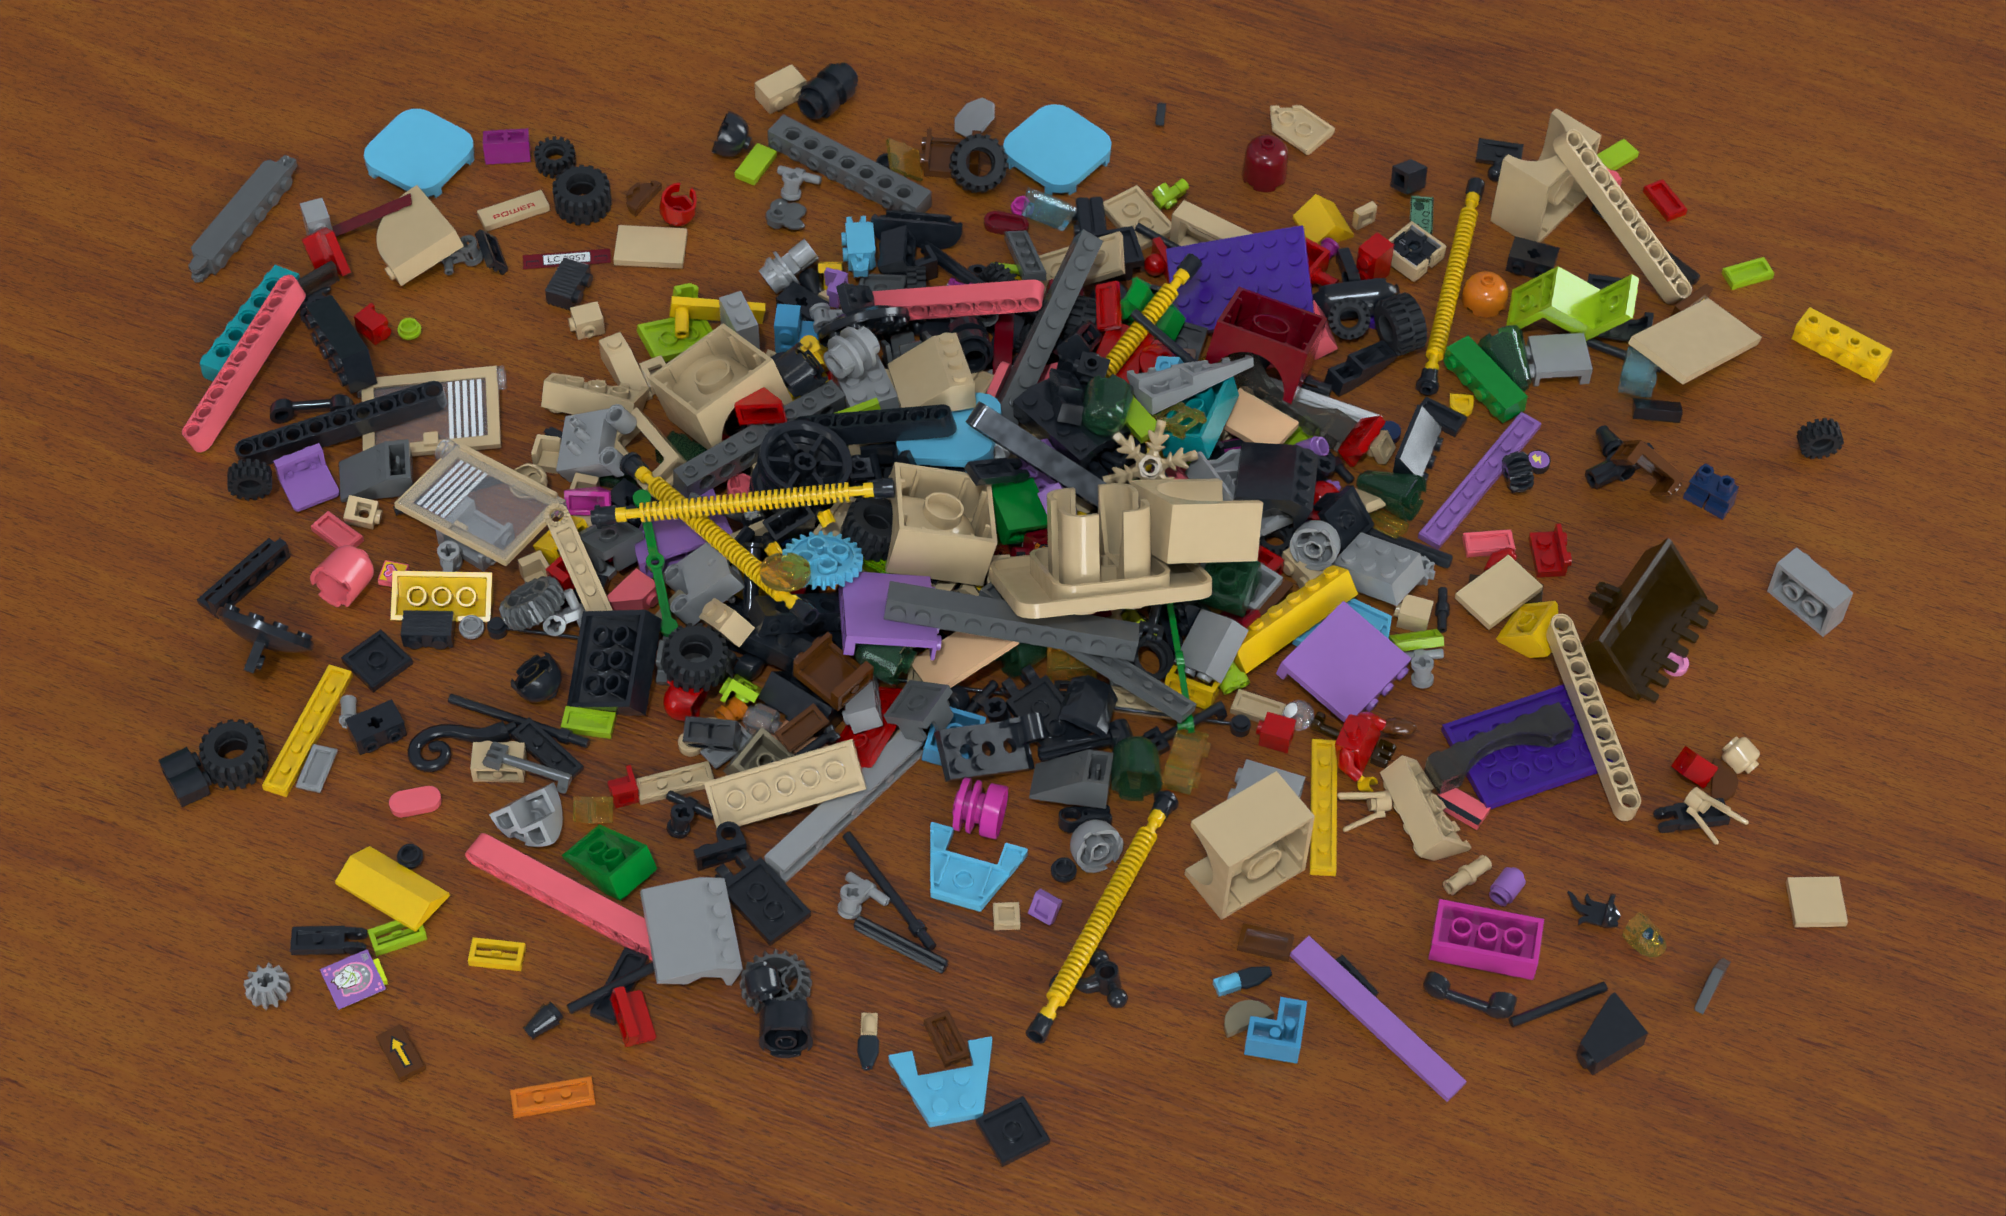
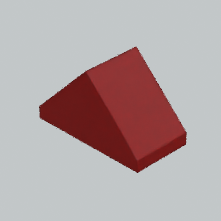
M765 387L734 404L739 425L787 422L782 400Z

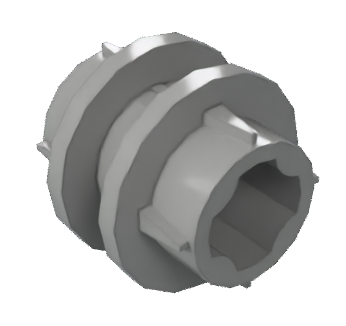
M848 326L841 331L840 336L835 335L829 339L828 351L824 353V361L828 369L839 379L845 376L856 379L863 374L864 369L869 370L875 366V355L879 353L880 345L874 334L863 326L855 329Z

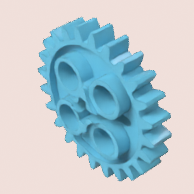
M819 531L818 535L809 532V537L801 534L800 540L793 538L792 544H786V549L782 550L781 566L783 567V573H787L788 579L794 578V584L802 582V587L812 585V590L817 586H821L822 590H825L826 586L835 589L836 584L844 587L845 581L852 583L853 577H859V572H862L863 554H861V548H857V542L850 543V537L842 539V534H838L835 537L831 531L827 535H824L822 531Z

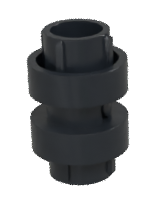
M844 62L831 63L818 72L817 77L811 78L801 87V95L798 96V106L801 112L812 120L830 117L838 110L840 105L846 103L854 96L856 92L855 87L858 83V76L855 70Z
M965 316L955 319L948 326L946 333L957 334L970 372L977 373L984 370L993 358V347L984 323L975 317Z

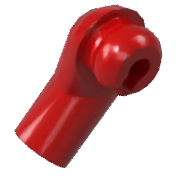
M1509 547L1492 552L1484 567V572L1507 555H1510L1516 561L1517 554Z

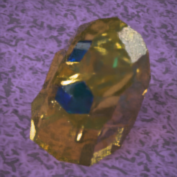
M1638 913L1624 928L1622 936L1641 955L1654 958L1661 956L1667 949L1666 940L1660 933L1661 930L1643 913Z

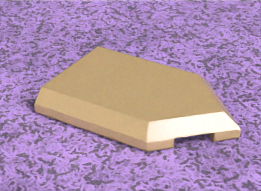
M1292 105V108L1270 106L1272 131L1307 155L1311 154L1328 140L1335 131L1333 126L1302 105Z

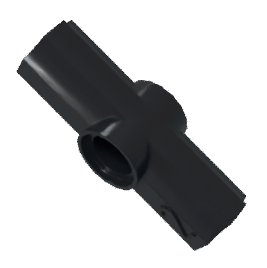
M1646 443L1650 448L1654 450L1653 446L1650 443ZM1614 451L1604 462L1587 469L1585 477L1592 489H1598L1617 479L1619 481L1629 479L1641 467L1636 463L1635 465L1616 466L1610 461L1616 452Z

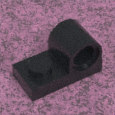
M731 821L721 823L716 830L717 843L704 844L693 850L694 861L698 871L737 860L735 854L742 849L747 851L746 840L736 823ZM732 837L733 839L726 840L725 838Z

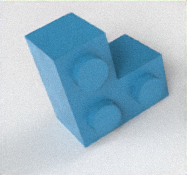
M777 304L774 321L776 353L789 350L806 335H812L817 338V333L813 328L814 322L801 321L800 305Z
M1280 997L1277 1020L1250 1016L1244 1055L1298 1063L1307 1001Z

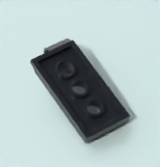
M1042 713L1009 718L1001 722L940 729L934 732L946 782L963 780L965 777L978 778L1033 770L1035 767L1029 744L1048 738ZM1004 741L1010 743L1012 747L1011 753L1004 749ZM982 744H986L989 747V756L983 753ZM961 747L968 751V759L961 756Z

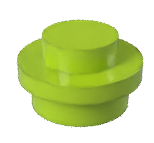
M405 318L399 323L398 335L402 339L413 340L421 334V325L414 318Z

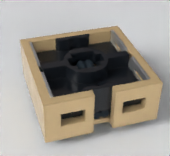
M1412 221L1389 239L1390 242L1395 244L1391 266L1413 282L1417 281L1427 272L1428 266L1434 267L1445 256L1446 245Z

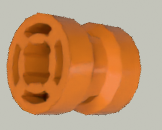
M735 695L728 700L726 706L721 705L714 710L716 718L724 720H744L750 715L747 705L736 698Z

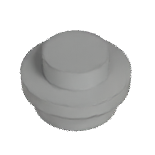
M475 615L465 616L459 624L460 634L467 639L480 637L484 632L483 621Z

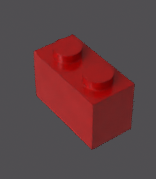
M1378 232L1359 246L1356 267L1360 274V280L1385 279L1390 274L1395 244Z

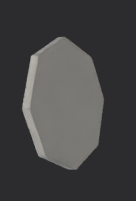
M984 98L967 103L955 117L954 131L964 137L972 135V130L981 131L982 133L995 117V104Z

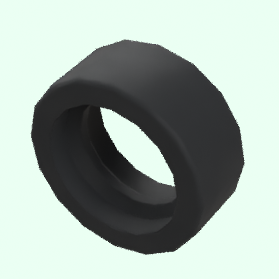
M1144 635L1139 639L1134 662H1128L1160 681L1166 677L1174 664L1173 652L1163 639L1158 644L1155 643V635H1152L1151 641H1146L1147 635ZM1143 646L1154 651L1159 659V670L1154 674L1146 671L1139 662L1138 651Z

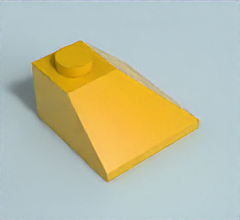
M1547 601L1523 604L1514 611L1497 636V641L1528 658L1549 656L1552 651L1546 637V632L1552 617L1558 614L1557 602Z

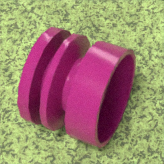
M965 777L954 800L952 812L953 830L960 832L966 821L965 832L970 834L975 823L979 824L980 836L997 840L1006 811L1008 786L991 783L985 794L982 793V781L977 780L972 791V779Z

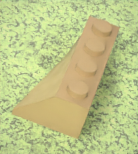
M552 373L544 380L541 407L548 408L549 411L554 413L564 412L571 415L608 409L615 404L622 405L630 413L636 407L643 411L650 387L641 386V390L629 389L630 384L620 383V386H609L605 383V380L596 379L584 382L583 377Z
M1402 755L1380 772L1384 780L1383 786L1389 791L1394 801L1393 807L1400 814L1404 822L1403 828L1410 835L1414 843L1413 849L1418 856L1436 861L1471 849L1468 841L1462 842L1457 832L1460 828L1456 822H1451L1443 812L1447 807L1442 799L1431 792L1434 787L1417 760Z

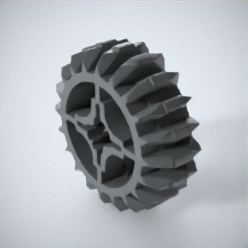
M551 576L534 578L532 581L518 586L517 589L510 592V595L505 596L504 601L500 604L499 611L502 620L509 629L514 631H521L526 628L531 629L532 626L539 625L550 616H554V612L560 610V606L564 604V590L560 583Z
M775 948L773 954L770 955L764 950L762 958L755 955L753 963L747 962L746 970H742L740 981L741 996L743 999H746L748 1008L753 1007L756 1014L761 1011L765 1003L760 1004L758 1000L748 997L743 978L744 974L749 970L748 967L752 964L769 962V965L777 968L782 989L774 996L775 999L779 1001L806 1000L811 995L812 979L810 978V970L806 968L804 960L798 961L796 953L789 957L787 950L782 954H778ZM796 979L797 985L789 992L788 986L791 985V981Z

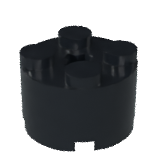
M800 342L775 360L781 378H784L789 384L787 388L795 398L812 392L828 381V376H822L825 370L809 349L804 352L801 349L803 344Z
M769 999L765 1002V1006L759 1014V1046L763 1051L765 1047L770 1050V1055L793 1058L800 1056L802 1050L808 1048V1052L812 1048L813 1012L808 1007L806 1000L779 1001L778 999Z

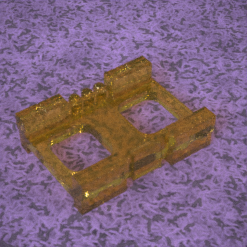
M1178 402L1157 415H1152L1156 421H1166L1165 430L1172 432L1174 436L1182 440L1186 437L1185 432L1199 422L1202 424L1207 422L1204 412L1185 406L1183 402ZM1171 410L1178 412L1172 418L1163 417ZM1190 417L1194 419L1186 426L1179 424L1185 418Z

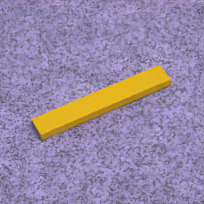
M328 665L262 784L263 790L284 797L288 796L305 765L313 744L317 743L353 678L352 671Z
M1312 739L1310 811L1315 818L1310 840V875L1336 876V740Z

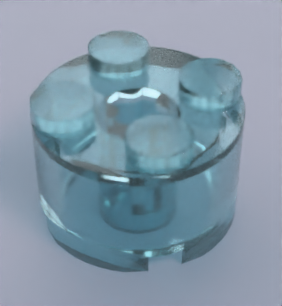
M1628 346L1625 355L1626 360L1619 380L1618 392L1651 398L1657 379L1656 371L1659 366L1635 348Z

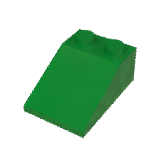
M601 824L597 825L562 854L563 859L604 894L619 901L628 896L633 889L647 880L658 869L647 845Z

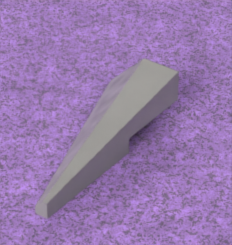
M1248 354L1245 355V358L1230 361L1229 357L1222 358L1221 363L1209 364L1208 360L1174 364L1171 365V368L1156 371L1155 367L1148 368V372L1139 374L1134 373V370L1127 371V378L1130 385L1133 386L1136 399L1150 414L1154 415L1253 367L1254 357Z

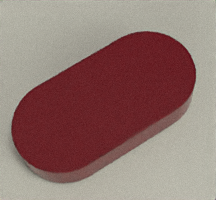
M991 211L984 217V227L988 232L1005 235L1006 231L1028 232L1029 221L1022 215Z

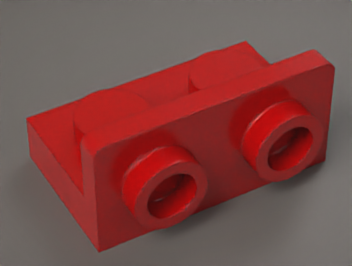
M1381 415L1360 419L1338 449V452L1349 467H1354L1363 454L1368 451L1373 439L1380 434L1381 428L1386 423Z
M1561 523L1555 524L1554 531L1531 532L1528 539L1536 578L1566 576L1567 568L1572 564L1571 552H1567L1566 549L1567 533L1562 531Z

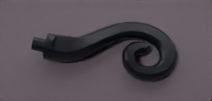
M503 721L482 728L457 724L434 725L422 730L410 741L407 750L408 760L420 771L435 772L441 770L450 762L451 748L444 741L433 740L454 738L470 743L483 741L504 742L510 739L509 734L517 727L514 721L506 725ZM429 743V750L431 752H440V756L434 760H426L421 755L422 748Z

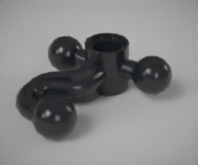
M1096 949L1089 961V964L1095 968V973L1089 977L1080 978L1075 988L1084 993L1100 992L1107 996V1002L1111 1007L1116 1009L1122 1008L1128 1001V995L1121 988L1118 966L1116 963L1109 961V955L1105 950ZM1058 973L1051 978L1049 983V989L1052 986V983L1054 982Z

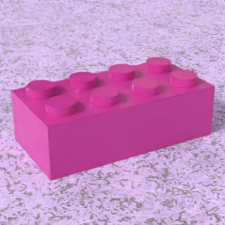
M1439 899L1428 960L1533 980L1538 966L1544 919Z

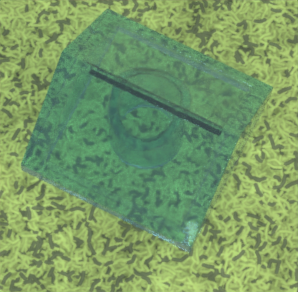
M1028 187L1022 215L1064 231L1075 215L1077 208L1068 202Z

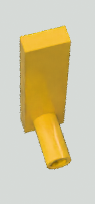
M672 296L669 317H675V336L680 339L689 336V319L721 321L719 300ZM747 302L757 323L763 324L765 303Z

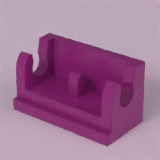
M529 129L483 131L485 165L531 162Z

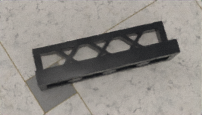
M268 538L197 599L198 604L219 619L216 615L219 607H224L225 603L235 606L290 558L287 543L281 538L276 542Z

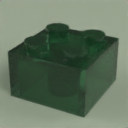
M1261 562L1207 563L1204 570L1212 577V595L1199 599L1197 602L1244 617L1262 576Z

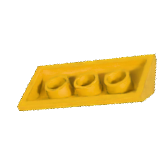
M393 571L391 621H402L403 610L454 611L456 622H461L468 615H475L483 622L491 620L493 573Z
M371 846L351 855L335 880L336 885L415 932L450 896L449 892Z

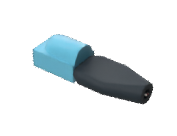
M1269 966L1248 967L1237 971V973L1213 979V985L1218 997L1239 991L1241 988L1248 989L1257 986L1271 977L1272 971Z

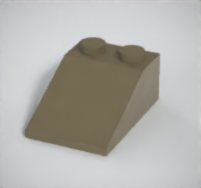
M761 727L752 734L723 772L731 775L768 764L772 760L775 762L786 759L794 754L792 752L789 753L775 737Z

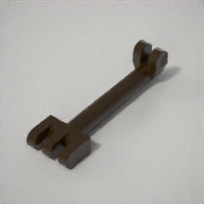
M1317 712L1310 724V729L1337 740L1340 730L1324 724L1326 715L1322 712ZM1380 739L1371 754L1370 763L1385 769L1389 764L1388 761L1393 756L1392 753L1397 748L1396 745Z

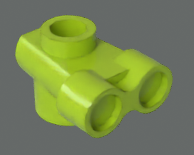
M1183 178L1171 188L1166 182L1161 184L1151 193L1155 198L1154 204L1159 210L1164 207L1166 210L1172 208L1177 203L1176 199L1187 193L1186 190L1189 189V185Z
M1233 660L1219 687L1223 694L1227 695L1236 689L1249 685L1250 680L1245 672L1239 670Z

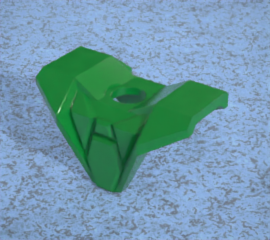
M1138 277L1132 279V284L1126 296L1120 301L1121 323L1128 326L1134 323V319L1130 316L1135 309L1142 312L1155 296L1150 289L1151 285ZM1171 304L1160 320H1158L1156 326L1175 341L1186 318Z

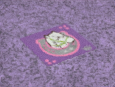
M367 949L320 969L338 1010L386 989Z

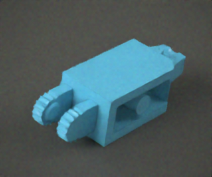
M861 216L860 222H853L852 217H846V232H841L842 246L847 247L842 248L843 262H848V271H852L854 277H868V270L876 267L873 223L866 222V216Z

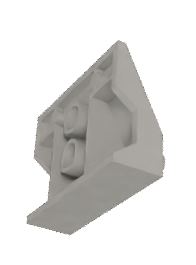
M1241 449L1229 450L1217 460H1207L1202 452H1197L1198 459L1190 463L1185 474L1189 479L1218 478L1222 480L1223 501H1233ZM1277 508L1262 512L1260 537L1292 524V516Z
M698 877L642 889L640 895L657 984H689L701 977L722 978L726 985L732 986L743 968L725 878Z

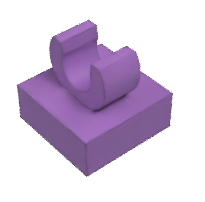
M1039 889L1034 895L1028 914L1050 926L1056 920L1062 900Z

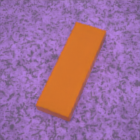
M591 1076L510 1090L514 1118L596 1105Z

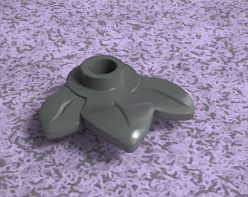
M780 198L770 204V209L766 212L765 218L767 224L775 229H780L784 226L791 230L803 229L805 225L800 218L806 214L807 209L799 203L788 204L786 199Z

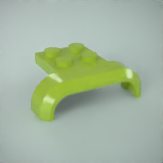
M691 283L674 286L673 296L698 298L699 288ZM675 317L643 323L637 326V333L651 358L661 355L665 362L673 360L713 331L707 320L689 319V336L684 339L677 338L675 336Z

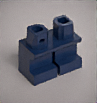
M1703 464L1690 479V485L1685 491L1683 498L1700 508L1705 505L1704 510L1723 520L1735 504L1739 486L1734 484V478L1728 475L1721 477L1714 473L1713 467Z

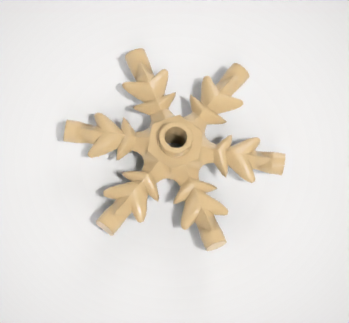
M1157 420L1155 432L1148 430L1151 443L1146 442L1150 448L1147 454L1140 452V444L1137 447L1135 446L1132 435L1127 440L1118 431L1112 437L1113 440L1121 445L1120 448H1117V452L1129 454L1126 459L1134 458L1136 465L1132 469L1124 465L1125 470L1113 467L1112 470L1115 474L1106 475L1102 478L1107 484L1115 482L1124 484L1127 480H1133L1134 477H1138L1141 480L1174 479L1175 477H1166L1165 470L1170 467L1177 471L1176 466L1187 469L1189 466L1185 462L1197 460L1198 455L1196 450L1183 454L1184 449L1180 448L1174 456L1170 452L1167 459L1161 458L1159 451L1166 448L1162 444L1169 438V434L1163 435L1166 421ZM1149 464L1155 468L1152 473H1148L1145 470V467Z

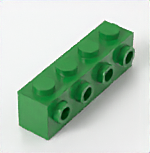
M1469 335L1446 347L1443 362L1447 369L1452 370L1460 382L1467 386L1474 393L1476 399L1481 401L1502 424L1519 415L1520 412L1525 411L1528 396Z

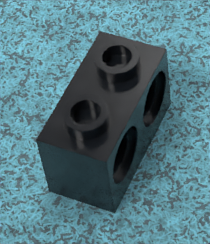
M686 716L682 741L688 747L738 751L741 726L735 720Z

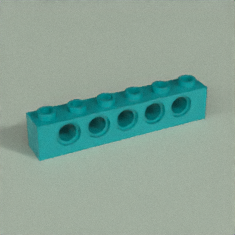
M274 265L270 272L265 274L263 281L252 291L247 302L241 305L234 319L228 322L224 332L215 339L213 346L207 354L202 356L200 367L203 378L214 381L277 281L286 275H293L298 280L300 279L298 273Z

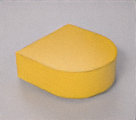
M1450 393L1449 408L1466 417L1471 415L1474 406V395Z

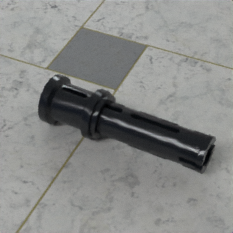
M742 543L746 550L761 561L764 544ZM744 574L745 588H743L742 617L750 619L748 613L754 596H759V586Z

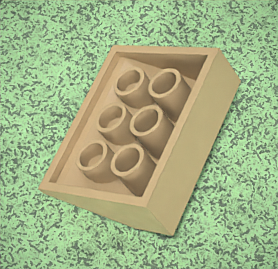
M943 333L938 336H932L888 363V370L901 408L940 404L948 405L951 411L975 408V384L956 333Z

